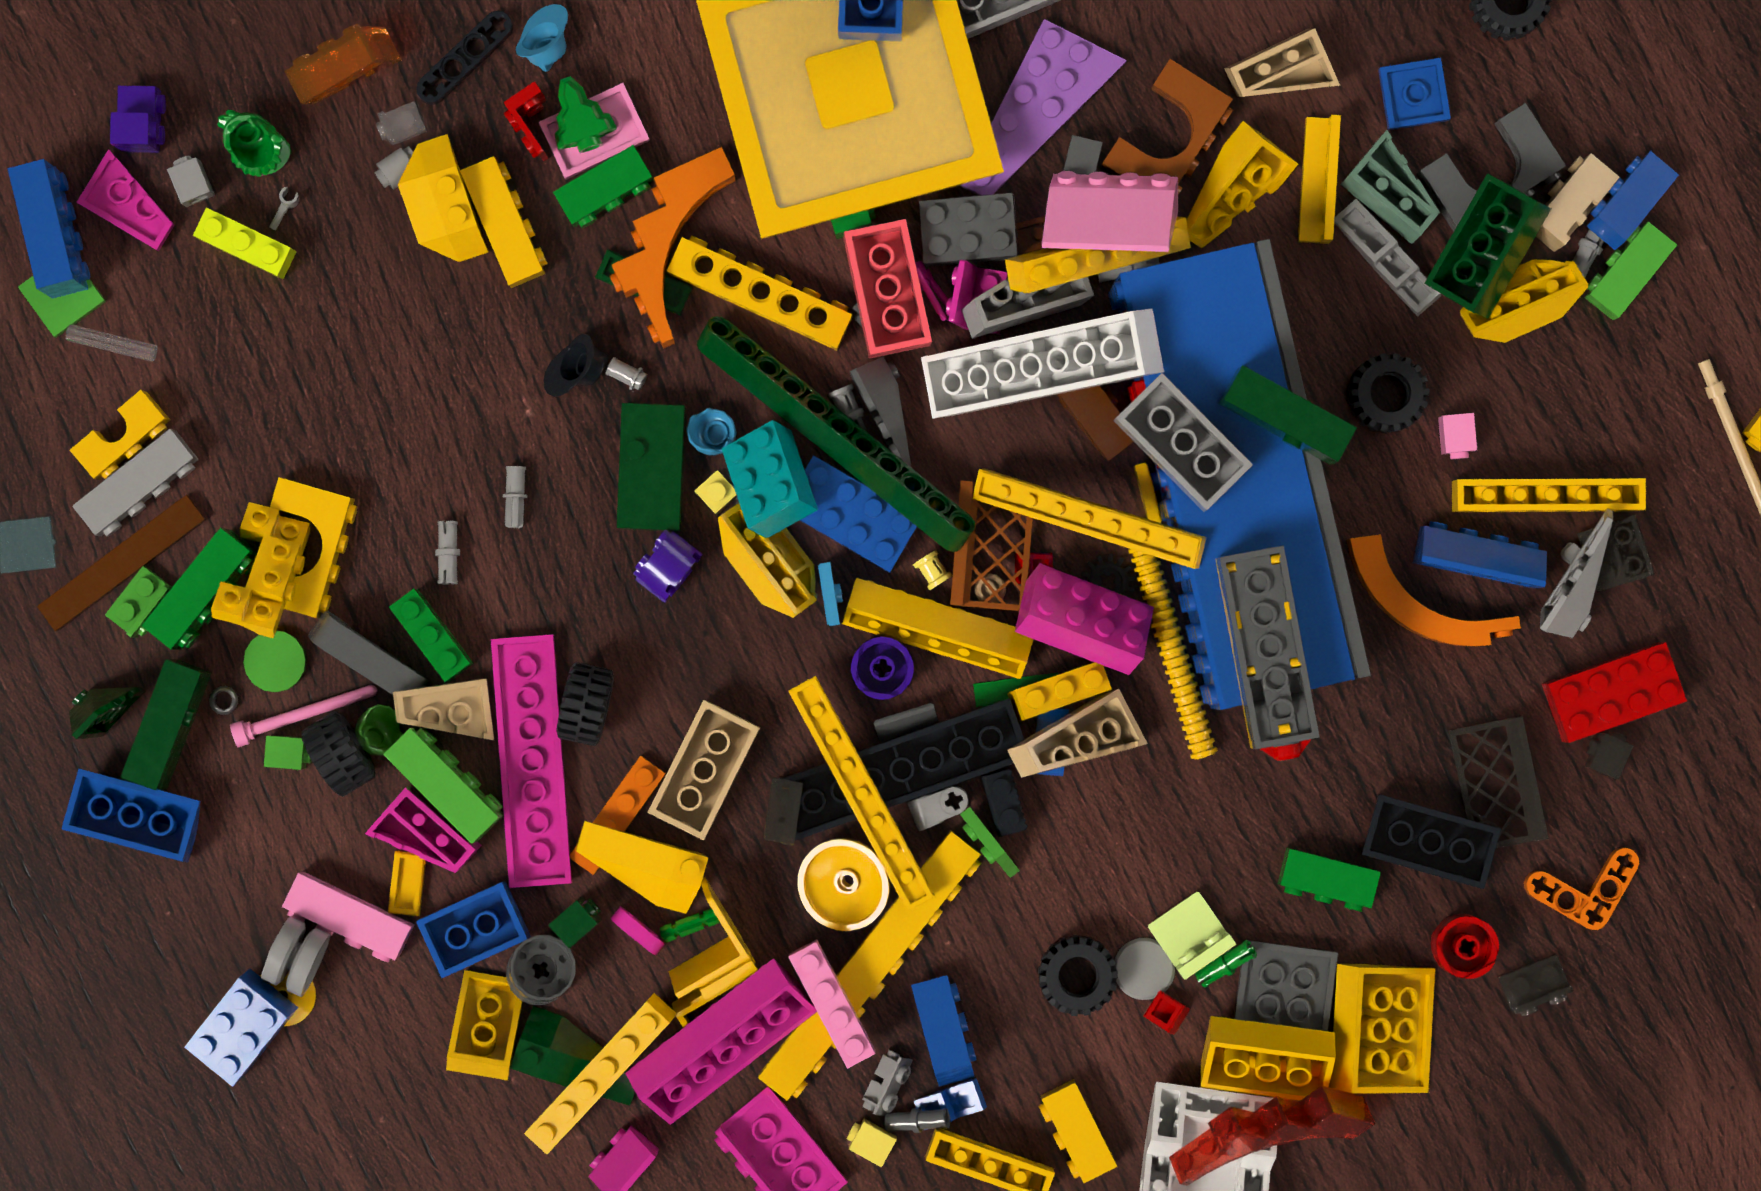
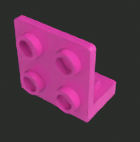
M959 260V265L954 268L952 274V284L955 285L953 297L948 299L946 306L949 322L969 330L962 309L976 297L1008 278L1007 272L978 268L966 260ZM1001 330L993 332L991 334L1000 335Z

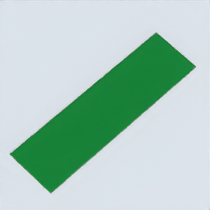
M1057 672L1021 677V679L1012 678L975 683L973 687L976 707L987 706L1009 698L1007 693L1059 674Z

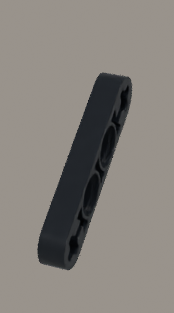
M493 11L477 24L419 80L416 90L420 99L426 104L434 105L447 97L511 35L513 24L509 16L502 11ZM494 19L499 22L503 19L506 20L503 24L505 31L501 33L499 30H496L491 35V38L495 40L492 44L489 43L483 34L479 33L485 29L488 34L494 28L491 23ZM480 39L484 42L485 48L480 55L474 56L468 52L467 47L471 40ZM457 60L462 64L460 75L450 77L445 73V66L449 61ZM440 72L442 77L450 84L445 87L443 82H441L436 87L437 96L433 97L429 94L425 97L426 89L424 86L427 83L435 85L439 81L435 74Z

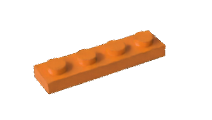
M640 756L593 823L625 832L666 773L643 756ZM576 847L573 849L570 859L594 875L599 866L576 851Z

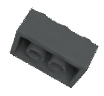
M1013 193L919 201L924 264L927 267L959 264V260L979 263L1002 261L1019 256L1015 197Z

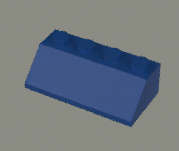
M1432 521L1429 522V526H1421L1419 529L1413 558L1414 564L1529 588H1543L1546 585L1547 551L1539 550L1538 543L1521 540L1519 546L1508 543L1509 538L1505 536L1490 534V539L1477 537L1479 531L1460 528L1459 533L1447 530L1448 525Z
M78 769L61 829L170 859L189 862L197 835L201 801L161 790L155 791L142 785Z

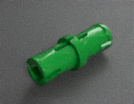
M1245 940L1240 945L1225 952L1195 973L1198 982L1204 979L1201 985L1206 988L1225 975H1233L1236 968L1257 957L1254 946L1252 945L1248 948L1251 942Z

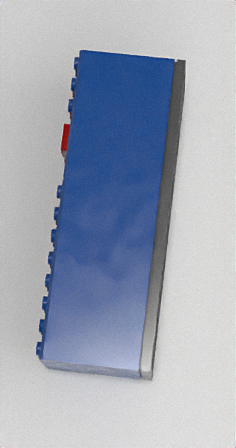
M1270 239L1258 241L1255 245L1254 243H1249L1120 273L1108 292L1112 310L1118 309V313L1121 314L1136 310L1153 309L1164 368L1162 373L1253 464L1205 512L1156 463L1154 466L1155 472L1150 473L1154 491L1160 490L1162 502L1158 503L1162 522L1167 521L1168 526L1206 537L1199 568L1193 569L1177 563L1171 564L1175 583L1181 581L1183 594L1178 595L1182 613L1188 612L1190 624L1185 625L1189 643H1195L1197 654L1192 655L1196 674L1202 673L1204 685L1199 686L1203 704H1209L1210 709L1217 710L1242 705L1215 559L1283 545L1310 688L1315 689L1354 680L1355 678L1371 676L1321 460L1302 449L1298 450L1282 441V438L1218 404L1236 370L1242 365L1307 400ZM1161 373L1134 378L1132 386L1127 388L1130 403Z

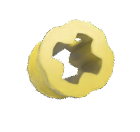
M934 550L913 564L915 568L920 569L929 583L927 586L929 590H932L953 576L951 572H946L937 558V550Z

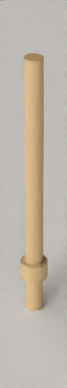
M1710 359L1698 363L1707 387H1704L1708 398L1713 399L1761 516V482L1724 395L1726 393L1724 384L1718 380Z

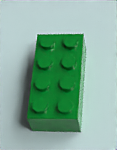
M220 528L142 624V627L170 650H183L184 647L189 649L199 638L200 634L197 631L203 623L209 624L214 619L212 618L211 607L220 582L239 586L236 582L243 574L248 576L251 573L258 551L232 530Z

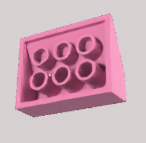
M1062 171L1058 174H1053L1049 186L1042 248L1169 252L1178 214V177H1170L1162 173L1153 176H1138L1136 173L1107 175L1104 172H1093L1086 175L1076 174L1072 171Z

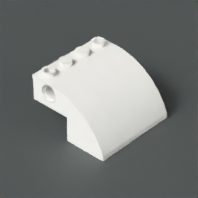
M1156 1082L1147 1126L1139 1191H1269L1270 1171L1277 1154L1280 1099Z

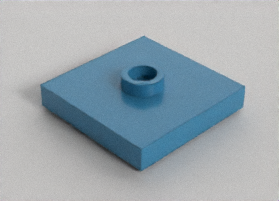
M820 563L818 569L827 625H840L837 603L843 602L840 584H834L831 563Z

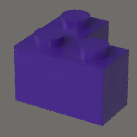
M118 86L117 112H111V145L122 152L160 153V145L165 143V128L160 126L161 114H164L166 110L165 95H161V90L155 86Z

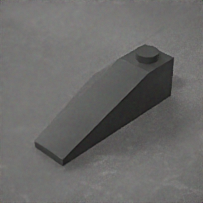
M881 357L851 370L850 376L888 449L911 467L899 388L895 380L900 375L893 361L886 362L885 358Z

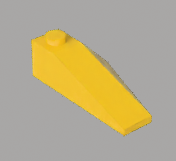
M588 821L583 823L576 851L656 906L687 914L701 886L709 858L703 853Z

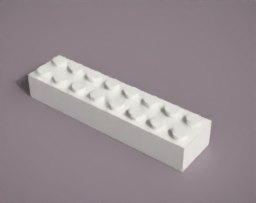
M1153 309L1125 312L921 357L932 419L1164 372Z

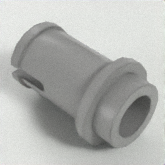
M613 357L606 370V375L629 385V389L632 391L634 389L640 391L648 375L643 372V368L636 369L618 360L616 357Z

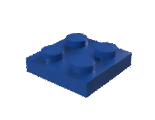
M1441 58L1380 67L1378 69L1388 130L1444 122L1451 119Z

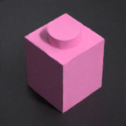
M1474 413L1438 417L1441 455L1450 454V459L1469 458V452L1477 450Z

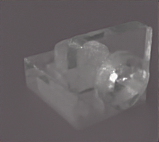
M414 101L386 113L384 111L377 113L380 119L379 122L375 123L382 140L388 138L392 145L427 132Z

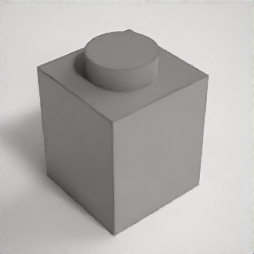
M191 156L179 158L173 162V167L167 169L178 198L185 207L215 196L203 164L196 157L192 159Z

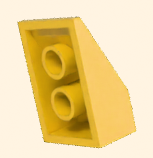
M464 970L447 1054L446 1070L508 1080L523 1001L511 991L506 977Z

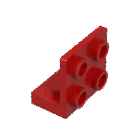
M534 81L503 102L508 109L503 114L516 133L520 130L524 132L526 136L521 138L532 157L540 156L544 162L548 159V156L522 119L525 115L532 117L544 108L542 103L547 101Z

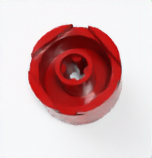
M1455 914L1444 919L1436 927L1431 935V950L1435 961L1443 970L1459 978L1474 979L1483 976L1492 969L1499 952V940L1494 929L1482 919L1469 914ZM1463 939L1471 942L1467 946L1469 950L1467 953L1459 950Z

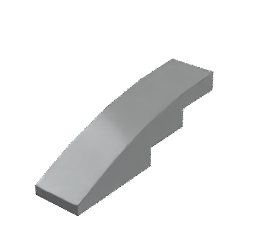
M1357 199L1334 218V223L1417 317L1441 297V293L1424 284L1427 278L1420 272L1416 263L1398 246L1396 239Z

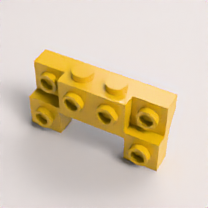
M249 502L240 526V537L261 542L245 588L220 582L211 607L212 618L238 624L258 635L274 638L286 601H292L294 597L296 583H293L295 575H301L304 568L305 557L302 555L310 535V523L280 516L279 509Z

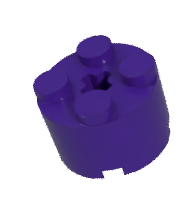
M664 530L654 543L655 546L652 549L654 553L652 556L646 553L636 565V570L633 574L636 576L635 581L666 603L669 596L672 597L692 572V565L695 562L698 563L703 554L674 531L670 533Z
M876 637L866 641L857 649L852 659L851 674L856 686L865 695L874 699L884 700L898 696L908 687L913 677L914 665L909 651L902 643L892 638ZM880 659H885L886 664L891 666V672H886L884 677H879L878 671L873 670L874 664H879Z

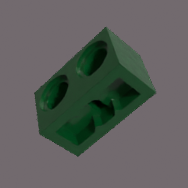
M581 896L548 926L570 948L602 920L599 917L602 911L591 898L585 901Z

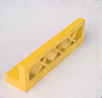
M1331 115L1329 118L1306 117L1298 242L1329 244L1333 240L1341 115Z

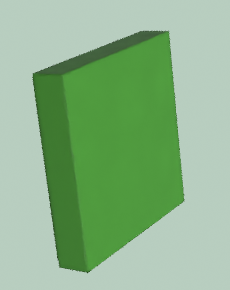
M33 276L18 286L19 290L55 338L106 302L91 280H86L88 290L53 299L36 289Z

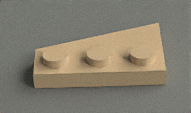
M482 678L393 692L397 723L494 740L487 679Z

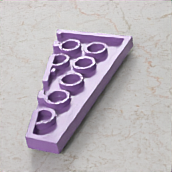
M1044 19L991 123L1004 173L961 184L960 187L978 196L994 195L1127 60Z

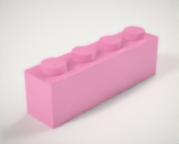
M303 871L297 874L282 905L283 908L289 910L288 916L302 922L305 919L317 923L315 928L331 934V936L336 932L345 937L344 942L357 949H361L363 945L373 950L372 956L384 962H389L390 959L395 961L400 957L415 925Z
M816 939L790 953L788 957L847 1069L874 1055L875 1048L818 940Z

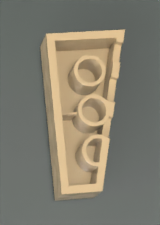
M1116 689L1099 695L1009 748L1007 751L1022 778L1130 750L1148 743L1121 691Z

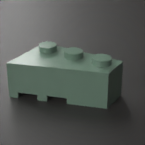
M1386 130L1340 185L1412 244L1423 234L1440 212L1420 180H1416L1407 165L1408 161L1403 154L1399 153L1391 140L1392 136Z

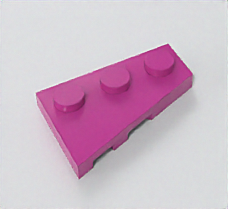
M108 149L77 203L159 251L173 229L174 223L113 152Z

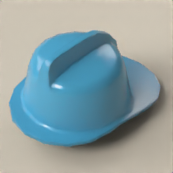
M552 4L535 12L527 21L516 46L517 55L526 57L530 63L539 66L542 71H549L554 62L560 59L566 52L567 46L563 33L568 21L566 8L562 5Z

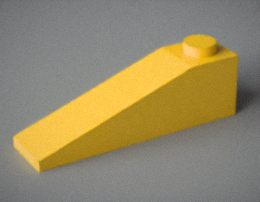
M1242 121L1223 145L1186 220L1189 240L1200 248L1206 246L1231 226L1234 217L1243 210L1248 213L1256 207L1254 202L1266 192L1271 195L1279 189L1297 167L1298 163L1263 134Z

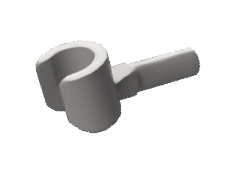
M284 187L279 193L281 204L269 226L273 230L277 229L288 209L298 205V193L295 194L292 201L284 200L285 195L288 193V187Z
M1569 542L1561 550L1562 559L1570 565L1580 551V548L1575 543Z

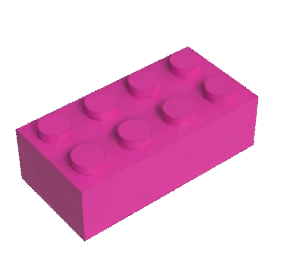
M1039 563L1026 580L1015 632L1130 675L1144 658L1154 607Z

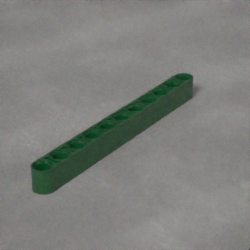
M713 316L708 320L697 340V347L702 354L940 546L951 552H958L962 549L975 529V521L966 511L730 321L719 316Z

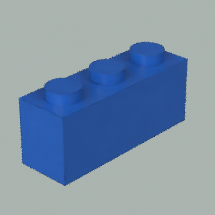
M1652 151L1642 159L1636 156L1625 169L1629 173L1624 180L1619 178L1608 191L1611 194L1610 198L1606 202L1602 199L1590 212L1593 219L1587 227L1614 250L1630 237L1679 176L1678 173Z

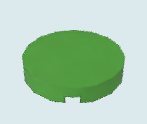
M276 631L274 638L258 635L251 640L245 650L243 663L246 675L255 686L264 691L280 692L289 690L299 683L306 671L305 649L296 637L287 632Z

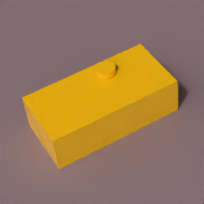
M1210 1016L1201 1059V1088L1325 1104L1336 1059L1335 1032Z

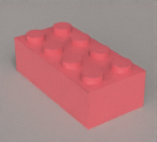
M906 219L845 231L843 239L869 359L930 346L932 339Z

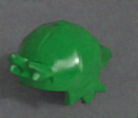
M228 109L226 115L218 116L217 125L223 129L224 147L231 154L232 163H235L237 168H241L244 174L258 177L262 174H272L281 169L288 161L291 154L290 144L261 115L252 112L239 113Z

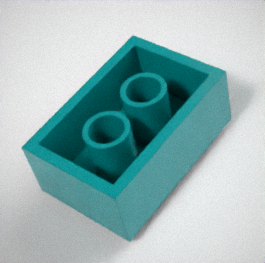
M771 420L721 448L749 530L768 538L818 510L790 429Z

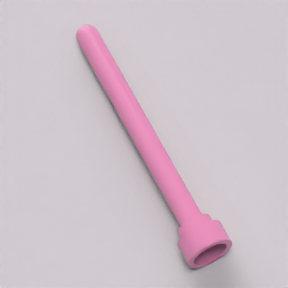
M368 685L252 724L250 721L244 723L241 720L230 724L231 733L236 746L239 748L250 744V740L255 739V735L374 697L377 694V688L374 685Z

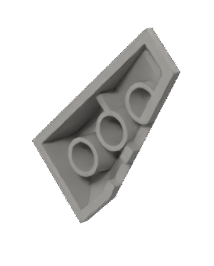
M1606 509L1542 607L1540 615L1541 630L1573 638L1578 630L1583 632L1590 622L1592 616L1589 613L1613 521V511L1610 509Z

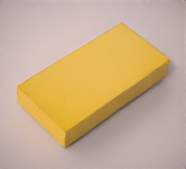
M1148 464L1135 465L1134 471L1146 517L1149 520L1161 523L1162 518Z
M395 851L388 913L420 916L426 860L410 852Z

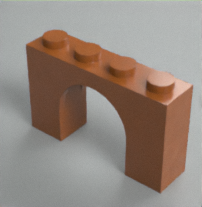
M1169 59L1151 90L1179 107L1186 114L1191 126V138L1187 148L1177 156L1158 159L1145 154L1119 137L1101 166L1110 174L1136 173L1138 176H1153L1162 173L1170 177H1178L1179 184L1184 174L1190 178L1200 163L1195 157L1201 148L1207 152L1216 138V135L1211 132L1217 123L1224 125L1232 113L1233 109L1228 107L1233 100L1231 97L1172 59ZM1178 185V195L1180 194L1181 190L1183 189V188H1182L1181 186H1179V185Z

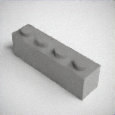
M169 429L72 507L94 535L103 536L105 534L109 537L122 527L120 521L128 515L132 518L146 508L144 503L153 495L155 498H158L171 488L169 483L177 476L182 479L195 469L193 464L199 459L178 432Z

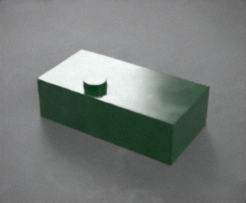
M1487 173L1424 284L1469 311L1489 318L1552 208Z
M1243 365L1236 370L1218 403L1282 438V441L1298 450L1302 449L1329 465L1339 462L1357 429L1352 424Z
M622 403L617 504L618 529L681 532L686 407L684 405Z
M165 659L121 778L155 791L168 789L212 672L178 659Z

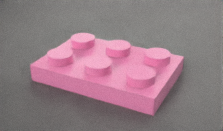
M623 83L589 98V100L598 102L603 113L611 115L617 127L616 130L601 137L603 145L599 148L585 153H579L577 146L558 150L554 134L559 129L556 118L559 113L539 122L566 180L605 162L632 145L638 147L650 141Z

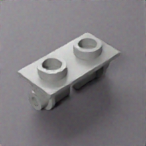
M888 1050L887 1054H883L874 1073L884 1079L882 1084L871 1080L862 1098L864 1100L863 1107L873 1111L875 1115L885 1116L886 1113H890L895 1108L898 1101V1096L896 1095L901 1084L908 1080L911 1073L910 1065L913 1060L899 1057L900 1054L892 1050Z

